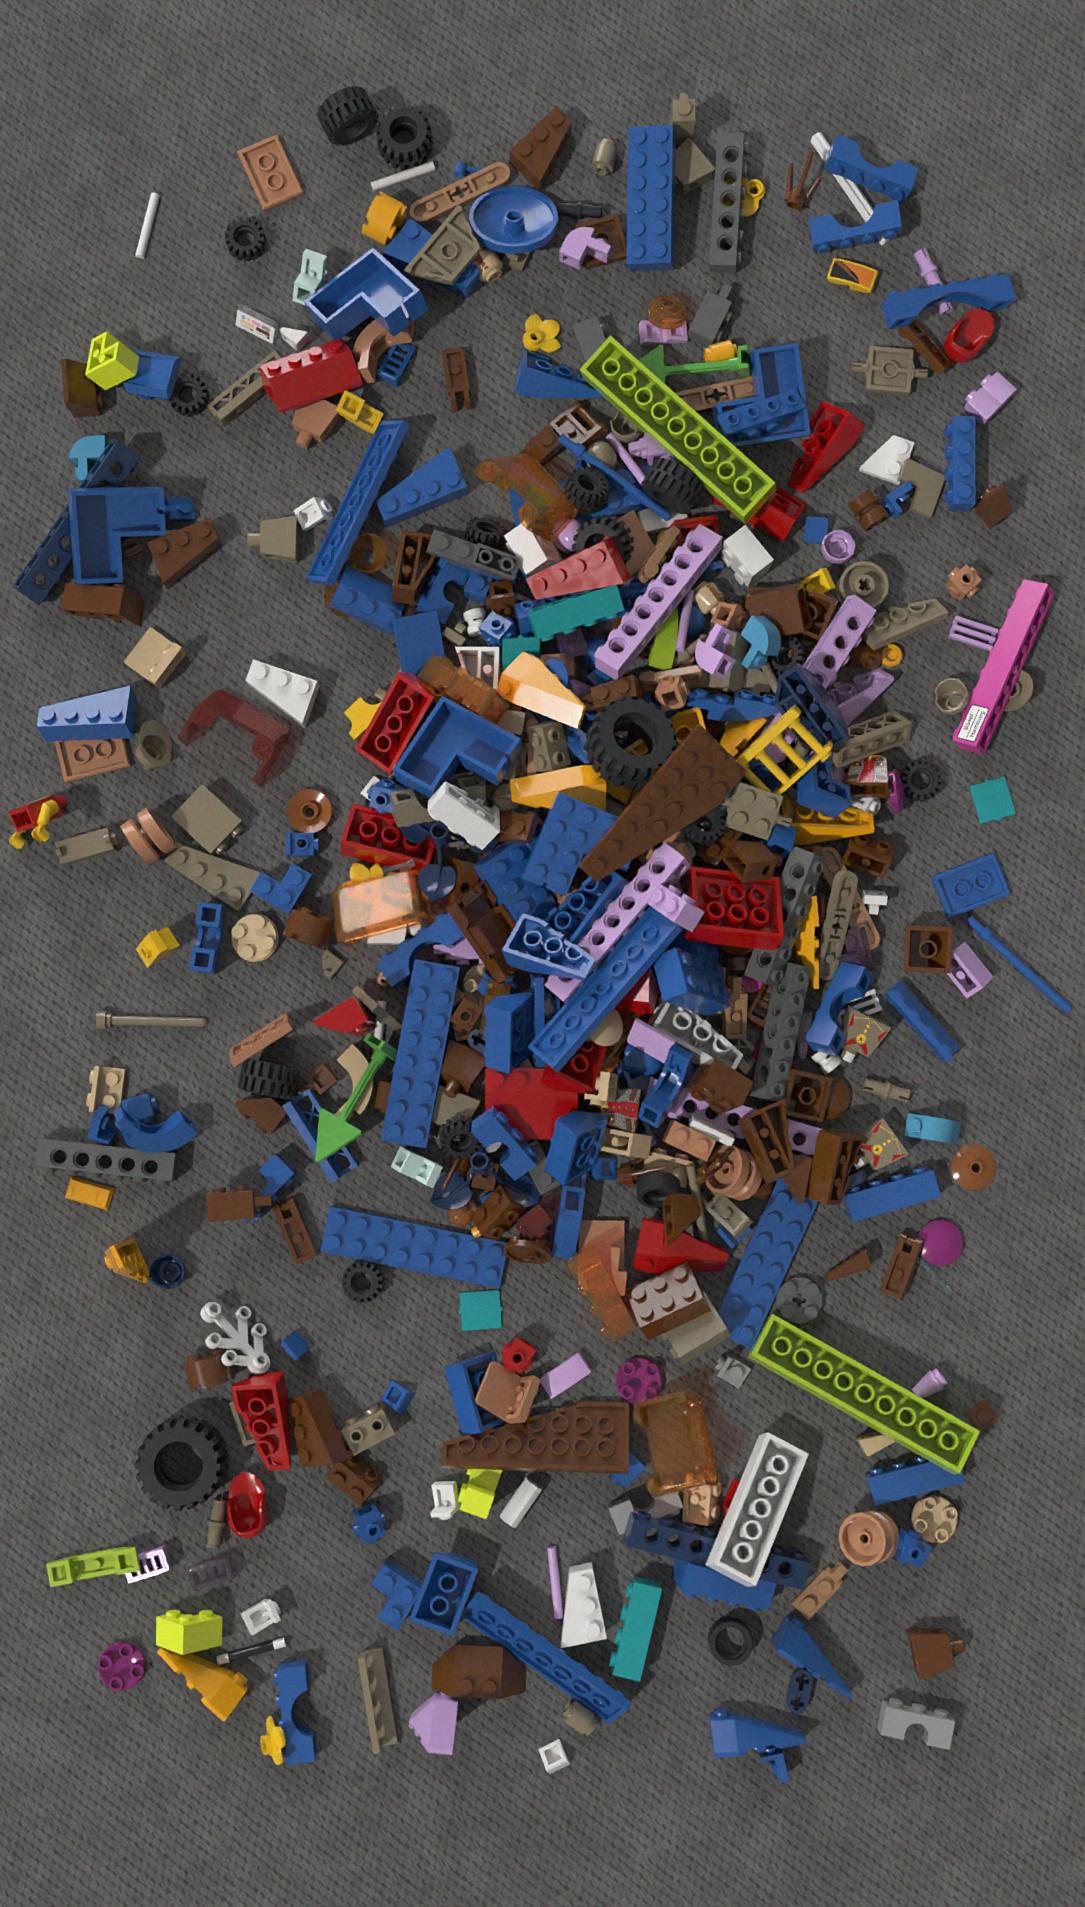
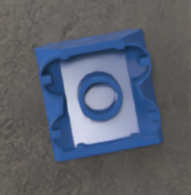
M139 350L135 351L134 353L139 356L138 371L133 378L123 382L127 393L136 394L144 400H149L152 397H156L159 400L171 399L182 361L181 357Z

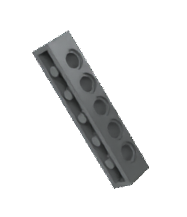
M718 132L709 272L736 274V266H741V252L737 251V246L742 244L743 230L739 229V222L744 220V208L740 207V200H745L746 187L741 185L742 178H746L747 163H743V156H748V141H744V133ZM728 157L737 158L734 162H729L726 159ZM729 178H732L736 182L733 184H727L725 181ZM727 200L734 202L732 206H726L723 203ZM726 222L733 224L731 228H724L722 225ZM724 244H729L732 248L722 250L720 247Z
M793 846V850L789 854L780 878L784 939L775 951L753 949L744 975L762 983L778 987L779 982L783 978L786 963L791 957L794 942L800 933L802 921L808 912V905L816 891L819 876L824 870L825 857Z
M786 963L782 980L779 982L778 987L773 986L750 1096L777 1102L785 1097L812 968Z
M38 1138L35 1166L42 1167V1171L56 1172V1168L65 1169V1174L78 1175L79 1171H85L87 1176L101 1177V1173L110 1174V1179L124 1180V1176L133 1177L132 1181L146 1182L148 1178L156 1179V1184L169 1185V1181L176 1180L179 1153H148L130 1147ZM61 1150L67 1156L64 1163H61L57 1158ZM83 1153L89 1156V1163L86 1166L80 1162V1156ZM106 1155L112 1159V1165L109 1168L103 1165V1158ZM128 1158L133 1159L135 1162V1167L131 1171L125 1166ZM151 1160L155 1161L158 1165L155 1173L148 1170V1163Z

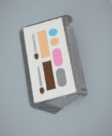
M238 304L235 325L274 344L280 334L278 323L242 304Z

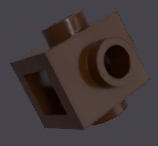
M511 580L488 582L489 595L485 596L487 609H491V612L493 611L502 617L515 615L514 604L518 603V596L516 591L513 592Z

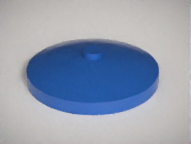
M504 186L492 189L477 198L470 209L469 225L477 241L493 251L507 254L527 253L541 248L554 237L558 227V212L552 200L540 191L524 186Z

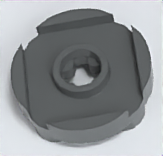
M792 1277L779 1287L776 1294V1306L781 1315L790 1322L806 1323L817 1317L822 1306V1295L818 1286L809 1279ZM800 1293L801 1297L805 1298V1302L801 1303V1306L798 1307L796 1302L792 1300Z

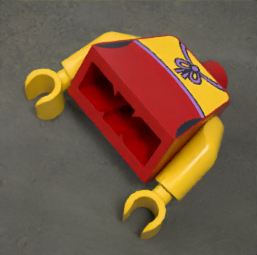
M52 794L8 811L16 833L9 840L10 844L16 849L22 848L26 840L21 837V834L26 833L27 829L34 827L36 828L32 831V837L39 843L42 840L44 842L47 841L50 834L44 828L48 827L51 820L63 815L62 810L68 807L66 798L63 795L56 797Z

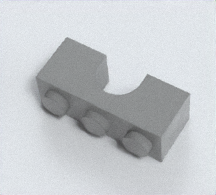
M672 1478L650 1486L654 1499L653 1503L646 1509L635 1507L629 1495L608 1504V1509L619 1535L625 1533L630 1512L638 1513V1511H644L651 1514V1517L660 1518L665 1515L672 1517L680 1513V1509L684 1507Z
M890 1698L889 1701L882 1700L877 1725L880 1735L904 1740L906 1729L910 1725L918 1723L924 1726L923 1740L926 1745L950 1750L955 1721L947 1710L935 1708V1711L926 1710L924 1705L912 1703V1706L903 1705V1701L895 1698Z

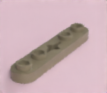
M846 869L839 871L834 877L816 954L819 961V978L825 981L832 979L835 971L838 969L858 884L856 874ZM839 923V926L832 928L833 924Z

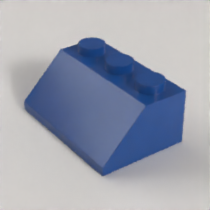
M346 565L328 607L391 635L394 632L392 618L401 616L405 604L391 601V586Z
M530 992L497 996L486 1005L484 1010L486 1017L484 1036L486 1041L483 1053L485 1067L510 1074L531 1055L532 1050L528 1046L532 1042L533 993Z
M571 1111L566 1115L560 1116L555 1122V1130L550 1141L551 1146L546 1157L547 1161L544 1170L565 1186L595 1168L609 1117L603 1114Z
M495 1351L461 1360L444 1367L462 1435L482 1433L506 1422L478 1405L475 1401L489 1363L497 1362Z
M434 1552L409 1621L453 1636L478 1572L477 1561L456 1553Z

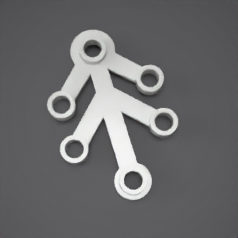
M208 1302L201 1309L202 1319L208 1323L216 1322L229 1337L221 1338L218 1333H211L206 1338V1345L211 1349L219 1347L241 1350L246 1355L239 1356L235 1351L227 1350L221 1357L224 1365L248 1366V1369L254 1374H263L269 1369L270 1359L263 1352V1336L267 1332L264 1324L257 1323L251 1329V1335L254 1337V1349L248 1344L247 1319L251 1316V1310L248 1307L242 1306L235 1313V1317L238 1320V1332L221 1314V1307L218 1303ZM241 1311L246 1313V1317L242 1316ZM256 1328L261 1330V1334L257 1332ZM211 1338H214L216 1340V1343H213L211 1341ZM227 1355L232 1358V1361L227 1358Z

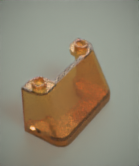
M523 453L485 459L473 471L482 481L491 482L504 492L510 487L514 488L526 501L518 513L521 524L528 531L552 543L577 514V504L574 503L572 505L569 503L571 499L565 498L566 494H563V488L535 458Z
M413 867L400 869L399 874L350 887L348 884L336 886V891L332 892V902L338 944L351 946L358 944L357 940L364 941L365 938L403 928L409 929L417 925L423 927L433 924L427 897L418 885L420 871L413 870Z
M682 1390L633 1404L634 1421L645 1428L654 1474L650 1475L647 1481V1488L652 1498L718 1485V1472L706 1416L698 1393Z

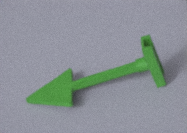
M659 345L638 360L665 385V378L667 376L729 370V372L740 371L741 378L750 377L748 364L750 360L747 345L738 346V357L722 361L665 366L663 345Z
M370 1033L366 1035L363 1041L375 1049V1052L339 1116H335L323 1108L320 1109L315 1158L318 1163L363 1134L361 1130L350 1125L347 1121L380 1065H383L386 1058L396 1061L398 1050L385 1041H380Z

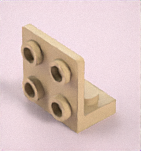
M150 627L125 659L124 663L160 689L187 653L177 643H172Z

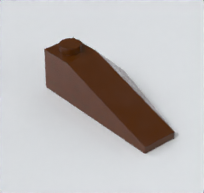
M750 585L746 596L753 591L773 587ZM805 590L813 627L803 632V634L820 640L838 612V600L819 591Z

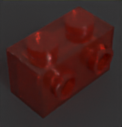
M538 1202L518 1217L516 1227L523 1237L528 1235L530 1239L534 1236L539 1239L548 1232L547 1226L553 1223V1219L542 1204Z

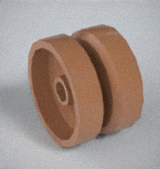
M146 807L137 814V819L142 828L132 819H129L120 827L134 850L151 866L160 859V854L154 845L166 854L177 846L160 821Z
M723 1144L717 1146L711 1152L707 1160L708 1163L725 1151H729L731 1154L721 1161L722 1165L717 1168V1172L709 1180L705 1181L707 1187L712 1192L735 1200L749 1199L756 1193L763 1177L752 1152L734 1145L727 1146Z
M872 1510L852 1514L844 1520L840 1527L839 1542L841 1550L846 1558L854 1564L869 1566L886 1562L895 1555L899 1547L900 1537L898 1528L893 1519L884 1512Z

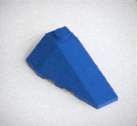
M522 349L515 378V392L526 398H604L583 379L581 373H578L577 376L574 375L568 365L562 363L561 366L557 367L549 363L550 357L528 349Z
M522 913L502 949L507 965L527 972L585 981L596 963L595 958L576 944H572L563 934L552 929L547 922Z
M786 1615L771 1638L776 1651L799 1668L805 1667L815 1678L819 1679L823 1676L826 1684L851 1699L853 1697L851 1690L804 1628L806 1624L796 1616L791 1619Z
M717 1709L714 1711V1714H709L710 1738L715 1758L746 1755V1750L749 1749L764 1752L770 1745L776 1748H786L806 1744L805 1735L799 1730L732 1712L728 1713L726 1709Z

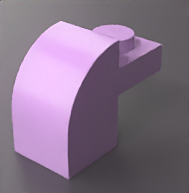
M580 227L571 231L565 238L559 251V261L578 270L586 255L607 263L611 253V245H608L603 239H595L594 228Z
M715 623L706 642L698 640L695 648V657L698 665L723 680H726L736 661L724 654L734 632Z

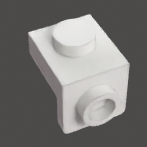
M435 1481L432 1484L435 1508L430 1512L431 1517H439L440 1520L450 1519L460 1509L456 1481Z
M264 1599L241 1613L251 1635L256 1634L272 1623L281 1621L279 1617L280 1609L275 1601L272 1602L271 1599Z

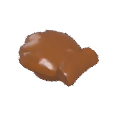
M472 1197L468 1204V1211L464 1212L463 1208L449 1210V1220L457 1226H466L472 1221L471 1216L480 1206Z

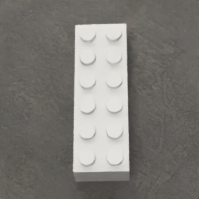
M768 1432L759 1435L706 1562V1566L746 1587L757 1585L808 1453Z

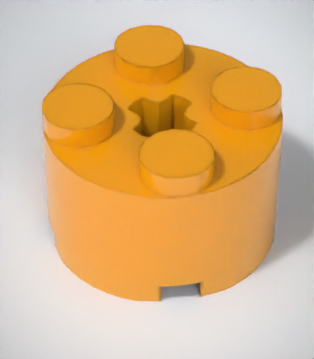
M380 191L379 195L375 196L366 217L369 222L368 225L363 224L361 233L384 246L389 245L396 236L397 226L401 228L406 219L405 212L407 207L404 203Z

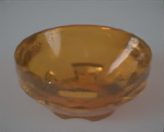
M665 293L649 302L646 315L652 325L669 330L684 324L687 309L679 298L673 296V294ZM662 302H671L674 305L666 306Z
M361 533L357 541L353 543L348 561L354 569L364 574L375 573L386 563L387 547L378 535ZM370 550L374 552L375 558L372 562L366 563L362 560V553L364 551Z

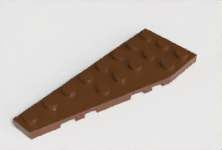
M697 724L577 866L593 881L601 880L716 808L747 771L702 725Z
M582 1401L567 1408L562 1407L543 1415L538 1414L528 1417L525 1422L507 1423L505 1426L495 1429L491 1428L482 1433L471 1436L469 1434L445 1441L442 1444L441 1467L454 1469L628 1474L629 1403Z

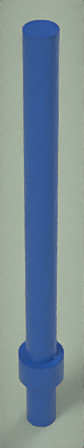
M564 434L560 436L558 442L572 451L571 454L577 459L580 457L593 468L599 470L608 479L665 521L671 516L669 511L588 453L579 442L576 444Z
M972 915L966 920V923L978 933L977 936L982 941H987L1064 1013H1068L1072 1009L1062 997L993 935V931L989 927H984Z

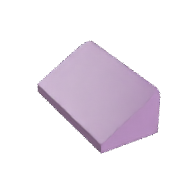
M637 1018L627 1039L629 1044L662 1063H665L670 1047L673 1044L676 1045L674 1038Z

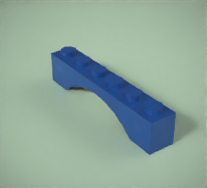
M997 273L982 279L974 277L964 282L955 280L947 285L934 284L923 289L915 287L906 292L896 290L887 295L888 297L881 304L887 328L890 330L909 326L922 311L940 303H965L988 312L1008 308L1016 300L1009 274L999 275Z

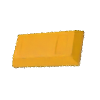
M71 1176L65 1198L109 1210L115 1188Z

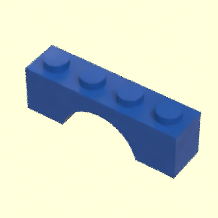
M837 134L830 147L823 168L834 175L844 177L853 183H858L903 203L912 190L918 171L917 167L897 160L889 167L873 166L860 154L858 142Z
M898 200L876 204L870 219L857 227L842 226L835 221L831 214L809 218L813 252L827 253L837 247L847 249L857 243L871 244L876 239L884 238L885 240L896 238L901 234L902 230Z
M447 911L439 914L435 918L436 922L432 925L421 927L417 931L418 935L414 938H407L399 944L400 948L395 952L390 951L380 958L382 961L377 966L391 987L399 988L411 979L414 960L419 951L426 945L441 943L448 948H453L466 939Z
M841 962L839 968L835 971L834 979L829 989L826 990L821 1007L817 1010L815 1020L806 1034L805 1041L814 1051L833 1056L838 1055L846 1038L845 1034L838 1027V1015L848 1002L865 996L873 979L866 967Z
M307 1660L280 1663L277 1671H274V1684L279 1686L276 1704L277 1709H281L282 1718H279V1726L283 1729L286 1739L285 1746L281 1749L282 1756L286 1757L287 1765L315 1762L317 1757L315 1731L300 1724L294 1713L295 1699L305 1692L310 1684Z

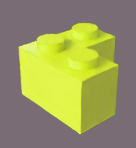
M105 332L91 341L85 376L104 390H107L136 375L139 356L109 332Z
M467 1469L466 1474L470 1475L467 1484H462L459 1492L458 1502H461L460 1510L487 1519L502 1470Z
M179 1610L166 1611L165 1615L156 1617V1645L181 1655L221 1646L222 1616L213 1614L212 1610L199 1611L198 1615L194 1616L181 1614Z

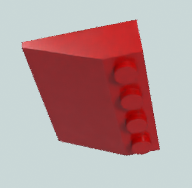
M691 866L687 896L696 901L694 905L704 911V914L692 932L685 929L686 941L775 951L784 939L779 877L772 876L767 880L742 883L732 871Z
M485 1069V1112L493 1106L498 1112L502 1111L506 1115L510 1126L520 1131L523 1140H551L556 1120L571 1111H578V1093L560 1091L542 1082L544 1069H514L510 1074L494 1069Z

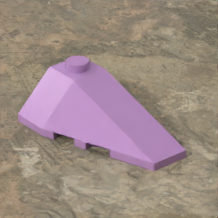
M879 668L855 676L853 678L854 683L841 684L840 682L833 684L834 690L828 691V694L841 711L846 727L894 681V676Z
M442 1692L435 1693L411 1713L409 1727L415 1729L414 1734L416 1737H421V1744L428 1753L453 1754L459 1697H452Z

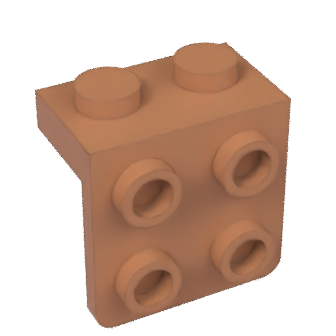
M490 1362L475 1401L478 1405L509 1424L525 1422L530 1415L533 1399L538 1394V1386L541 1379L534 1375L520 1377L506 1370L498 1362Z

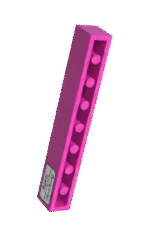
M1024 579L1021 586L1017 589L1013 605L1007 611L1005 623L998 632L997 641L989 652V659L985 667L981 670L978 684L972 690L970 702L963 711L959 726L954 731L952 741L960 749L981 755L985 754L1054 598L1055 593L1048 584Z

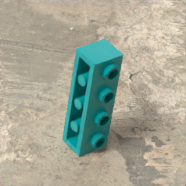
M613 585L586 590L527 610L534 637L538 640L548 641L555 638L554 634L563 631V634H568L576 631L577 626L584 624L585 627L597 624V619L606 617V619L619 616V612L624 611L618 586Z
M634 1576L632 1583L628 1582L625 1597L629 1598L627 1606L623 1605L621 1609L620 1620H623L621 1629L617 1628L614 1643H617L616 1652H611L609 1666L612 1667V1673L615 1676L639 1682L641 1680L662 1591L660 1582Z

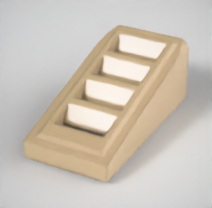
M878 1431L856 1437L866 1456H871L895 1442Z

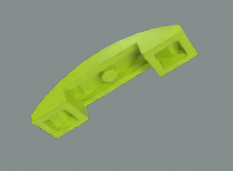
M658 599L653 600L654 602H661V600ZM677 607L653 636V643L649 647V666L662 670H671L678 634Z
M136 1546L106 1549L67 1557L46 1564L50 1587L71 1584L81 1579L114 1573L120 1575L141 1570Z

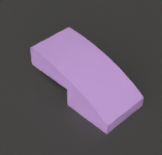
M665 318L663 321L642 320L639 323L640 345L685 343L688 341L686 319Z
M578 1352L539 1379H541L540 1383L552 1399L591 1373L592 1370L581 1353Z

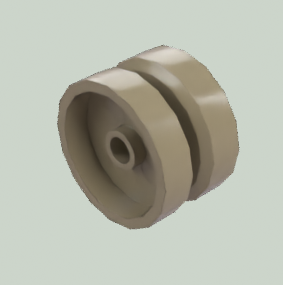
M860 561L853 563L845 569L836 584L835 596L838 600V605L841 607L847 596L856 595L877 610L888 594L889 582L887 575L881 567L873 562Z

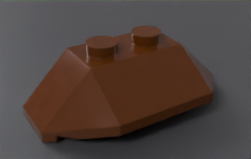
M457 1643L433 1663L431 1688L452 1697L503 1699L524 1693L525 1668L502 1645Z

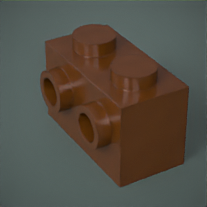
M865 834L849 837L843 850L841 864L884 878L892 862L894 845Z

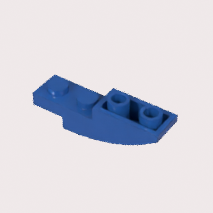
M703 689L689 690L690 694L687 698V706L706 709L707 719L718 721L754 720L779 712L774 705L775 696L768 694L763 696L754 695V692L749 690L735 691L734 698L731 699L726 694L719 693L713 695L708 694Z
M587 1172L565 1186H561L552 1242V1257L574 1260L584 1206Z

